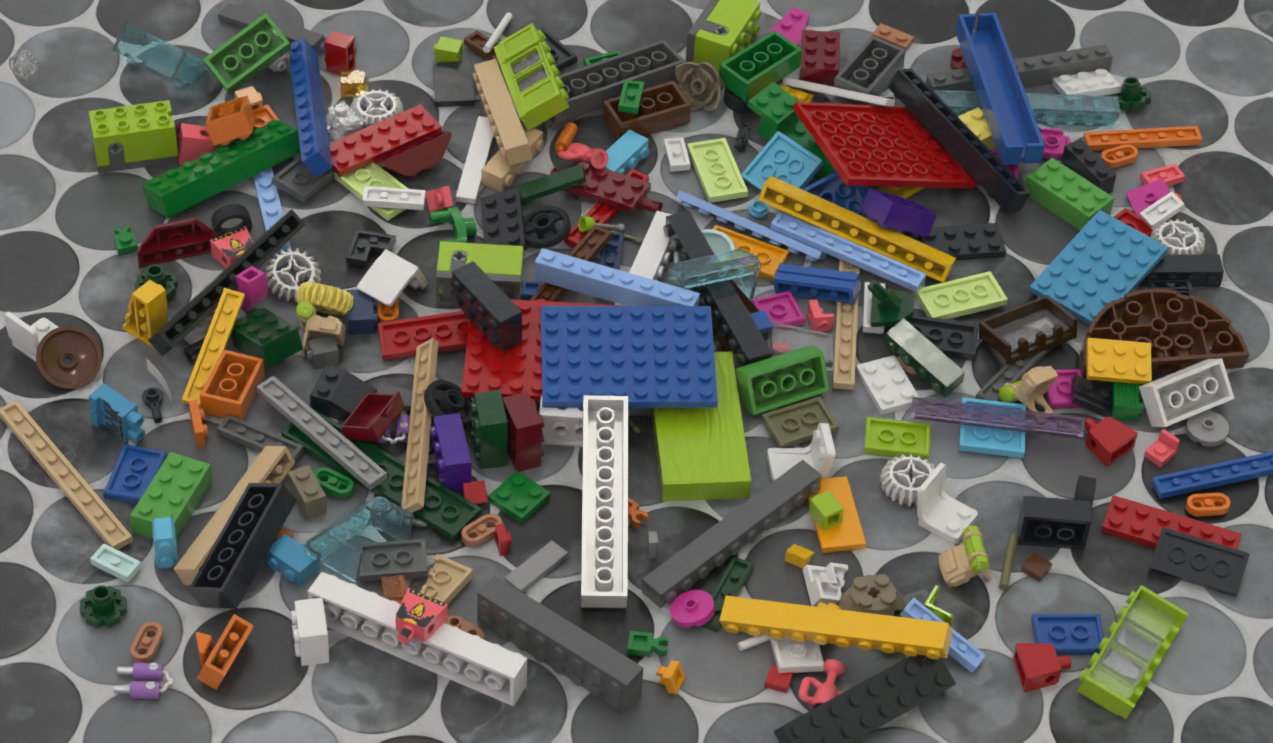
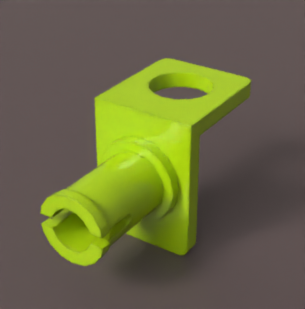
M935 585L924 606L945 623H949L951 627L953 615L934 606L939 596V586Z

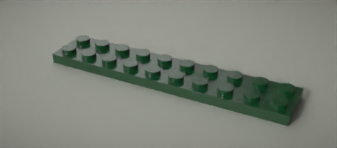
M314 410L344 436L341 429L342 425ZM293 423L289 424L281 432L282 437L303 445L304 452L368 489ZM348 439L387 473V479L369 491L401 509L406 463L367 440ZM426 476L424 507L409 515L423 520L429 527L455 541L462 534L463 528L482 514V508Z

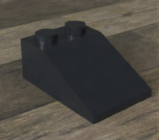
M325 365L310 393V407L326 417L345 422L367 393H377V389L346 370Z

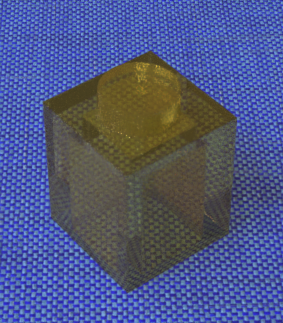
M341 70V98H356L358 94H364L365 90H369V78H365V70Z

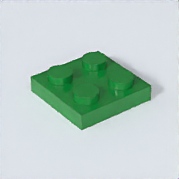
M516 471L488 496V502L522 524L550 499L551 492Z

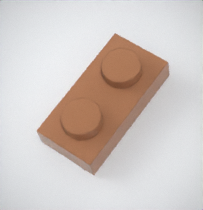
M881 23L872 33V36L906 51L914 42V36Z

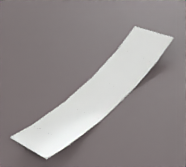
M146 359L147 370L163 386L172 406L170 391L164 378L157 368Z

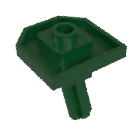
M875 280L871 281L867 286L868 290L872 293L871 327L896 325L903 318L909 320L913 317V296L903 290L892 291L890 288L885 290Z

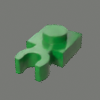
M125 223L124 229H119L117 224H115L114 242L118 255L136 252L138 244L134 231L130 232L129 223Z
M630 630L627 654L650 657V653L655 652L659 656H667V648L660 646H668L669 638L658 637L653 639V633Z

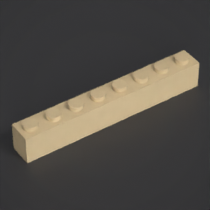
M493 59L475 64V73H472L474 83L484 105L490 126H492L502 158L507 159L509 166L531 160L532 155L528 140L497 60Z
M265 446L175 566L174 570L184 585L191 586L249 483H281L296 463L286 446Z

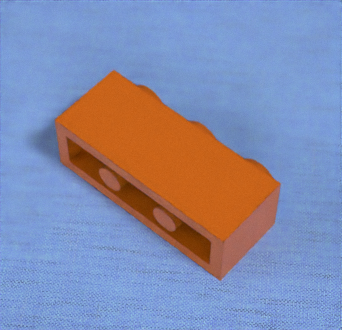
M234 614L196 679L217 690L254 625Z

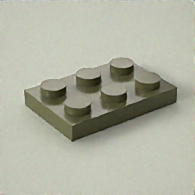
M821 397L762 414V422L779 448H789L813 440V432L817 430L819 423H828L831 434L839 431V425Z

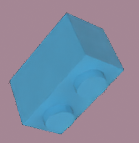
M283 534L276 540L266 555L267 564L272 570H277L288 581L294 582L300 587L319 571L318 556L287 534Z

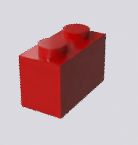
M334 30L324 41L326 71L347 78L356 67L355 37Z

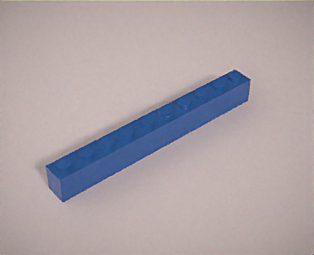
M303 37L298 41H294L291 44L292 49L288 52L301 160L315 177H318L333 167L318 55L315 49Z

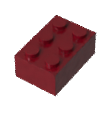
M802 30L800 44L802 57L801 67L799 68V80L834 87V80L839 73L840 32Z
M528 392L503 397L502 400L508 422L507 454L515 471L521 472L540 467L541 457L544 456L542 428L545 427L542 415L537 413L535 400H531Z

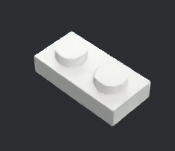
M684 138L664 139L663 145L670 171L690 170L691 164Z
M1170 192L1140 212V218L1153 230L1157 224H1162L1163 221H1167L1185 209V204L1173 192Z

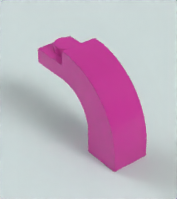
M253 266L236 275L238 288L235 291L245 294L241 310L247 312L267 298L268 284L266 275Z

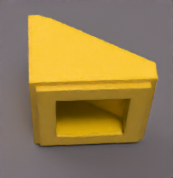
M793 544L786 551L785 561L803 569L809 564L815 552Z

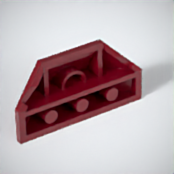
M439 131L375 159L374 162L376 165L397 175L406 176L407 178L417 176L419 171L433 169L435 164L442 161L452 136L451 132Z
M195 217L155 225L137 249L138 266L142 268L153 264L211 253L210 240L219 237V235Z

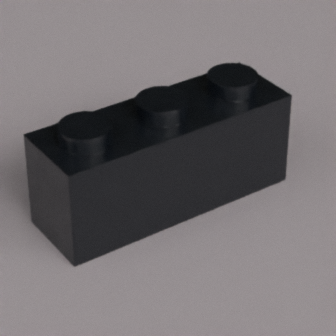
M1081 139L1064 146L1061 161L1064 166L1106 193L1113 192L1116 174Z

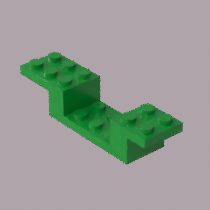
M772 82L751 98L747 104L751 110L762 117L757 133L769 142L779 131L823 160L824 165L814 175L817 180L836 172L805 125L799 121L793 106L795 102L800 101L775 82ZM866 186L868 190L869 188L876 190L881 188V186Z

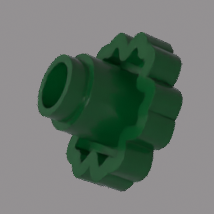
M1128 77L1122 83L1121 93L1112 94V104L1124 111L1144 109L1146 105L1151 104V92L1147 91L1146 87L1141 86L1138 78Z
M150 265L146 270L137 275V282L134 284L135 291L151 280L164 287L167 300H170L176 294L175 289L178 287V281L173 272L167 273V269L162 268L160 265Z
M97 586L87 591L86 598L80 600L81 617L86 619L87 625L95 628H100L103 625L112 627L121 622V616L127 614L126 598L121 596L119 589H114L112 586Z

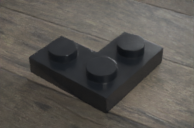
M356 229L346 255V263L366 267L371 252L382 254L385 249L393 252L396 236Z

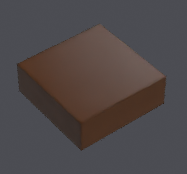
M1033 552L1022 565L1021 571L1040 582L1052 568V563Z

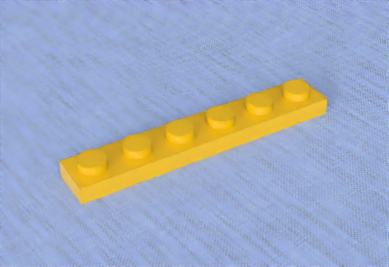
M224 288L182 397V403L189 405V401L198 400L199 408H201L200 393L223 349H226L245 299L244 293Z

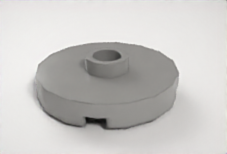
M1206 410L1189 417L1185 429L1189 438L1195 443L1198 441L1202 443V446L1215 447L1222 444L1227 438L1229 425L1220 414Z

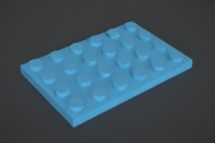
M1099 210L1030 285L1029 291L1040 298L1049 295L1077 319L1091 325L1096 315L1107 304L1135 290L1167 254L1168 247Z

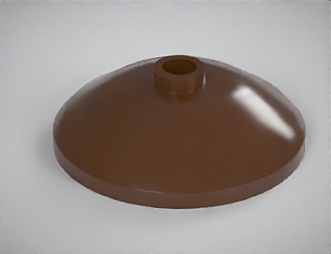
M62 326L51 330L42 338L36 352V363L43 378L53 386L69 390L78 389L89 384L96 377L101 367L102 353L98 342L90 333L78 327ZM64 359H70L72 363L67 365L64 363Z

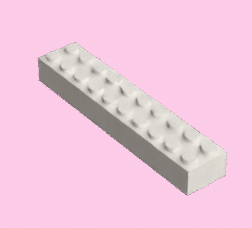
M584 395L581 607L627 608L628 396Z
M324 572L320 573L308 590V599L323 598L328 628L511 706L516 704L527 687V658L520 653H514L498 644L490 643L477 635H471L460 630L458 627L445 623L426 642L412 638L410 643L405 645L397 639L399 632L396 630L395 617L400 607L398 602L390 601L375 592H369L353 583L345 582L334 575Z

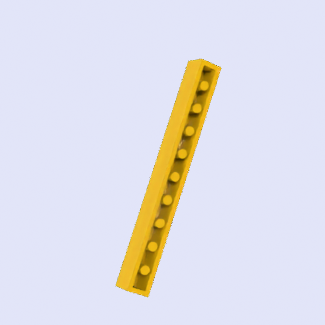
M770 176L764 182L758 198L761 202L926 273L927 276L943 283L949 277L956 260L953 256L890 228L880 227L878 223L773 176Z
M734 596L725 597L719 620L723 628L732 634L744 632L756 637L767 635L774 639L791 638L796 642L807 640L819 645L830 643L842 648L854 646L865 651L877 649L889 654L901 652L907 656L924 655L930 659L948 657L953 634L949 623Z

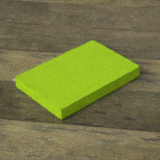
M866 417L863 454L896 456L898 458L902 454L906 457L912 454L915 458L920 455L921 460H929L931 424Z

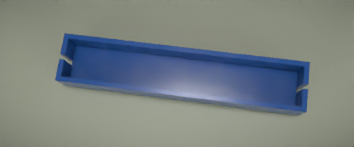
M979 13L975 31L973 29L976 14H959L955 33L1002 165L1020 164V161H1023V164L1041 163L1045 144L996 13Z

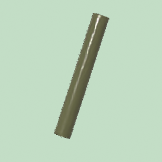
M1016 534L1009 536L999 583L1001 590L1008 589L1018 541Z

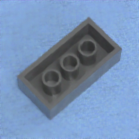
M871 36L835 77L834 87L879 96L893 80L897 70L903 68L906 50ZM836 96L854 105L872 104L868 102Z

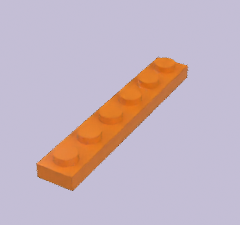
M1198 126L1084 132L1083 140L1092 151H1100L1124 144L1133 145L1136 148L1201 145L1202 136Z

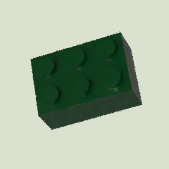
M265 308L257 309L253 314L238 319L231 333L236 349L246 355L264 359V366L267 368L303 350L298 328Z
M501 391L474 393V402L470 403L472 416L474 415V417L470 418L471 428L474 431L470 432L472 445L475 444L476 446L474 448L475 461H479L481 469L507 466L508 422Z

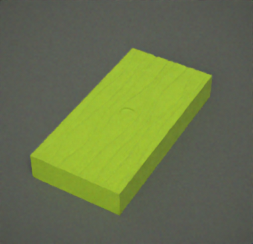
M732 351L714 352L718 397L717 408H651L662 502L750 498L751 475Z

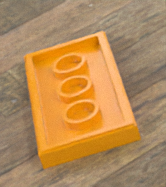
M718 225L713 227V230L725 233L733 241L735 259L730 266L732 268L773 282L779 264H785L789 257L790 251Z
M847 476L821 479V488L817 494L830 491L844 508L842 523L825 531L813 519L821 552L865 549L866 541ZM817 494L811 495V496H809V497L807 498L809 507H810V499H812V498H813L814 496H816Z

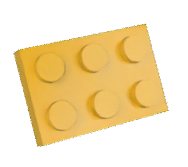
M1088 338L1086 341L1087 379L1133 384H1148L1152 382L1151 343Z

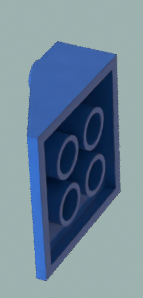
M837 171L802 189L865 218L867 216L866 213L860 210L868 193L867 187L846 185Z

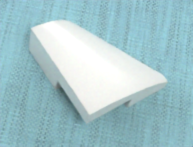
M830 562L826 567L806 565L802 569L811 606L817 607L819 602L828 605L829 602L836 604L840 601L842 595L841 588L845 583L843 578L844 574L848 571V565Z

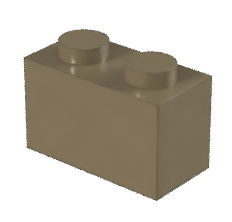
M306 465L289 471V490L296 499L305 519L308 520L327 513L326 495L310 466Z

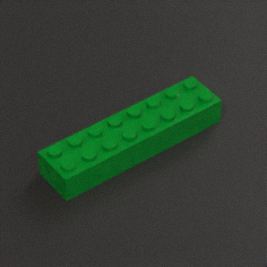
M273 120L262 128L253 129L250 137L246 139H234L233 142L224 146H218L216 150L210 153L202 154L198 159L187 161L177 169L168 170L166 174L150 179L148 183L142 185L148 207L169 218L301 153L298 130L279 120Z

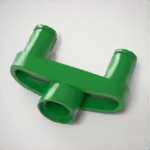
M457 206L429 212L431 225L449 222L455 238L438 240V250L440 241L467 243L468 236L477 234L474 217L463 218Z

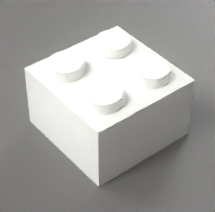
M323 598L295 601V610L291 611L296 657H300L301 666L329 663L328 632Z

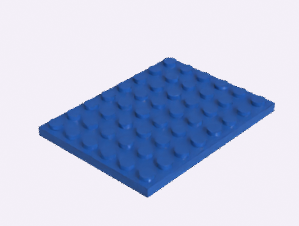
M541 306L542 408H583L584 395L628 396V408H717L718 397L711 306Z

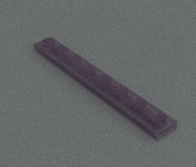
M912 397L910 416L912 419L1077 439H1083L1085 417Z

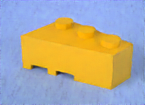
M149 280L132 293L128 305L129 312L125 315L126 323L123 324L122 329L153 348L148 339L169 321L166 290L160 284Z

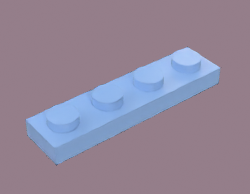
M914 597L900 613L904 618L944 622ZM951 628L953 634L948 654L973 673L986 655Z

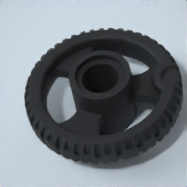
M546 206L537 208L524 217L526 244L530 248L546 249L554 245L556 246L568 236L571 229L568 214L557 207ZM563 220V226L557 233L554 224ZM536 233L538 239L530 238L527 235Z
M437 380L426 388L424 402L433 417L456 414L464 407L466 417L461 419L463 428L471 424L470 418L474 417V415L472 416L470 403L473 401L471 398H463L459 386L447 380ZM438 390H444L447 392L444 395H442Z

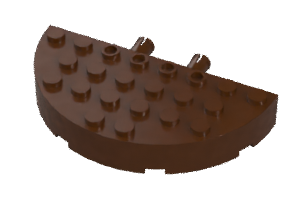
M1144 289L1127 293L1124 297L1111 301L1096 315L1087 331L1080 350L1079 369L1082 377L1087 379L1086 341L1088 338L1151 343L1152 374L1175 373L1204 360L1222 358L1225 369L1243 368L1249 357V352L1241 334L1236 332L1231 325V321L1213 305L1193 295L1179 294L1176 290Z

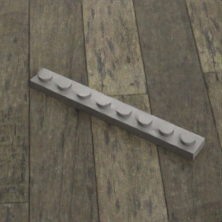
M274 376L256 386L259 395L369 490L387 479V473Z

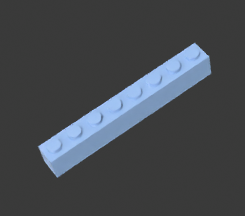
M544 248L541 249L535 260V280L621 305L699 306L700 293Z

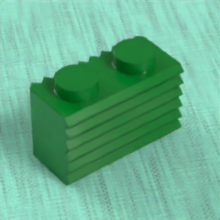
M1112 382V418L1137 421L1138 415L1143 413L1144 402L1140 401L1142 395L1139 384Z

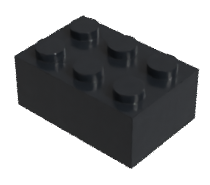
M1023 496L1017 523L1018 545L1085 550L1091 525L1090 501Z

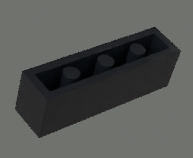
M1220 254L1165 255L1139 286H1148V280L1189 279L1192 286H1220L1224 274Z

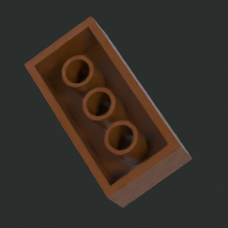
M675 81L644 89L638 114L618 111L621 96L603 101V120L617 140L629 129L641 136H645L690 122L691 104Z

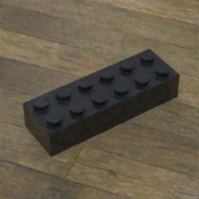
M249 483L188 589L202 607L237 609L296 503V499L284 484Z

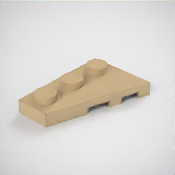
M437 554L435 564L428 573L429 578L426 584L423 585L420 593L449 604L474 577V571L467 566Z

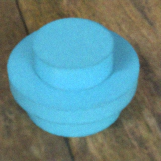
M759 200L753 201L749 206V214L755 218H764L769 213L767 204Z

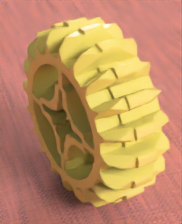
M301 283L297 292L298 304L306 300L311 302V305H313L317 312L346 316L354 303V297L349 292L326 284Z

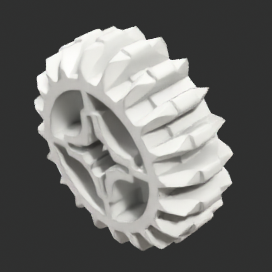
M372 89L371 92L364 91V94H358V97L353 98L350 106L351 120L354 126H358L359 130L403 112V105L399 97H396L395 93L389 94L388 90L383 92L381 89L378 91Z
M1171 219L1167 222L1163 221L1162 224H1157L1156 228L1151 232L1150 237L1168 247L1166 255H1202L1204 252L1205 238L1203 233L1199 231V227H1193V223L1187 224L1186 220L1183 222L1178 219L1176 221Z
M289 247L287 253L282 249L279 251V255L275 253L272 259L268 260V266L264 270L268 281V288H272V295L278 293L279 299L284 296L288 302L290 298H293L296 303L297 292L300 288L298 286L299 282L309 279L307 281L309 283H320L321 278L319 276L321 271L317 269L319 266L318 262H313V256L307 257V251L303 252V254L299 253V248L295 252H292ZM288 264L286 268L276 271L280 266Z
M903 454L900 458L894 456L892 461L888 460L886 466L882 469L880 478L882 491L885 492L886 497H891L892 502L899 501L900 506L904 503L908 507L912 504L918 507L919 489L935 470L934 464H929L928 459L921 460L920 455L917 458L913 457L912 454L909 457Z

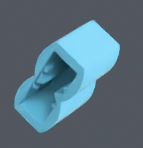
M171 517L155 518L152 522L156 565L159 568L175 567L178 564V551L174 520Z

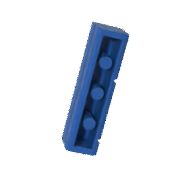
M779 264L773 278L774 289L777 294L790 291L793 296L855 303L861 289L860 274L852 271L842 272L835 271L834 269H819L812 266L803 267L794 264Z

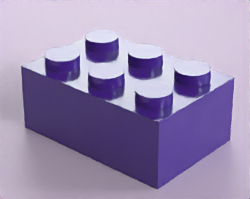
M869 188L860 209L867 214L866 218L875 222L878 221L880 227L885 229L893 227V230L903 234L907 231L909 235L919 238V235L928 237L937 217V214L914 200Z
M460 413L434 416V426H430L431 438L434 440H431L430 444L432 454L435 453L437 456L434 457L435 469L440 472L438 473V481L453 492L461 493L463 492L462 484L471 482L472 462Z

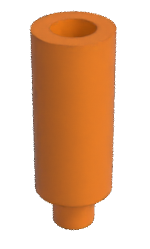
M567 122L564 125L554 145L557 155L559 151H567L578 131L576 124Z

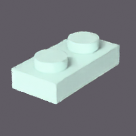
M103 544L90 558L91 565L128 583L142 568L140 561L106 544Z

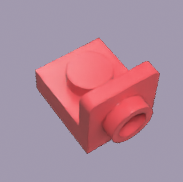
M449 186L426 192L428 211H436L453 206Z
M817 299L809 300L807 318L812 333L833 330L834 314H824L823 309L819 308Z
M1163 429L1159 433L1158 440L1145 450L1144 457L1161 468L1177 454L1180 440Z

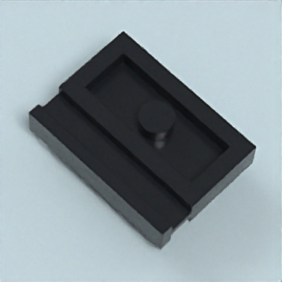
M1078 375L1071 379L1072 403L1104 417H1109L1112 414V410H1110L1112 407V390Z

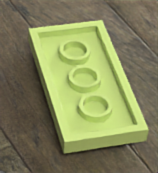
M725 138L687 144L688 154L709 203L748 197L747 187Z
M375 162L341 177L334 173L335 180L360 200H363L365 186L408 189L383 168L376 165ZM371 207L387 221L406 210Z
M991 271L919 288L915 292V297L927 317L943 320L1005 306L1008 301Z

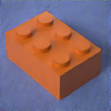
M248 95L210 107L205 124L214 146L218 144L224 146L231 143L233 139L243 140L250 137L256 116Z
M223 349L200 393L201 408L204 409V413L226 418L229 414L244 420L257 394L256 386L261 384L265 378L264 359Z

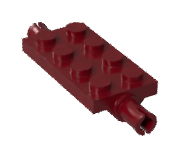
M580 160L576 165H583L586 182L562 190L631 213L637 209L656 214L657 211L661 212L663 207L662 202L647 198V193L651 189V183L605 168L597 169L592 164ZM553 168V170H551L550 174H553V173L558 172V171H561V170H558V169H556V168Z

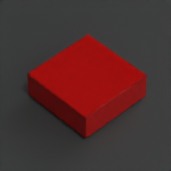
M485 480L462 484L465 499L474 504L488 502Z
M771 665L765 681V687L787 693L794 672L778 673L777 666Z

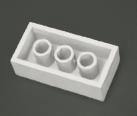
M1222 358L1204 360L1139 387L1151 427H1167L1235 399Z

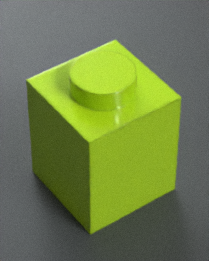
M441 36L438 44L435 43L433 48L436 62H460L463 57V41Z
M830 491L817 494L810 499L809 514L823 531L842 523L844 508Z

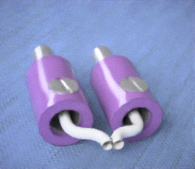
M402 410L400 416L396 418V438L394 440L390 438L389 427L377 442L384 443L390 441L391 444H395L397 441L408 442L410 416L407 415V411Z
M134 662L133 667L118 666L117 675H133V680L162 681L163 674H165L169 682L161 689L160 682L131 681L130 686L114 685V693L130 694L131 699H160V693L164 692L169 685H173V679L169 678L167 671H164L163 663Z

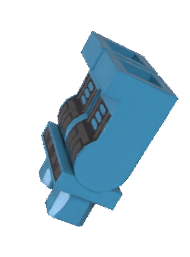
M105 383L89 395L92 424L97 427L101 424L113 430L114 435L120 437V440L124 443L129 439L138 443L145 437V430L140 428L144 422V416L138 413V405L133 401L129 403L124 396Z

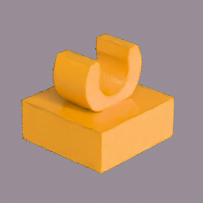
M671 660L668 667L660 666L656 672L657 676H662L659 684L665 685L667 692L670 694H677L686 678L679 661Z

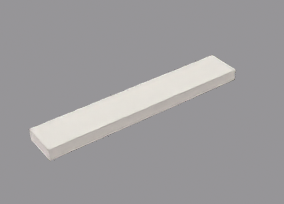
M783 78L782 84L888 107L894 106L895 103L894 99L793 78Z
M478 116L457 190L456 202L476 204L481 186V169L487 164L494 139L488 117Z

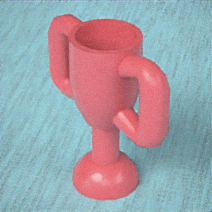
M572 143L567 151L558 152V156L561 159L570 160L575 163L579 160L586 163L590 162L597 169L605 167L608 163V154L605 150L591 149L581 143Z
M826 660L824 662V671L827 674L826 682L821 683L813 677H805L800 685L799 698L805 703L812 704V710L843 693V691L836 690L834 684L836 678L844 674L846 670L845 665L839 660ZM810 684L817 689L814 697L807 695Z

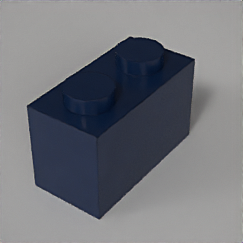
M359 289L347 290L354 297L353 307L348 311L349 335L374 334V325H378L377 312L373 313V310H377V300L361 292Z

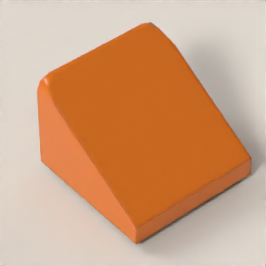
M196 632L197 649L200 664L203 667L213 650V639L211 635Z

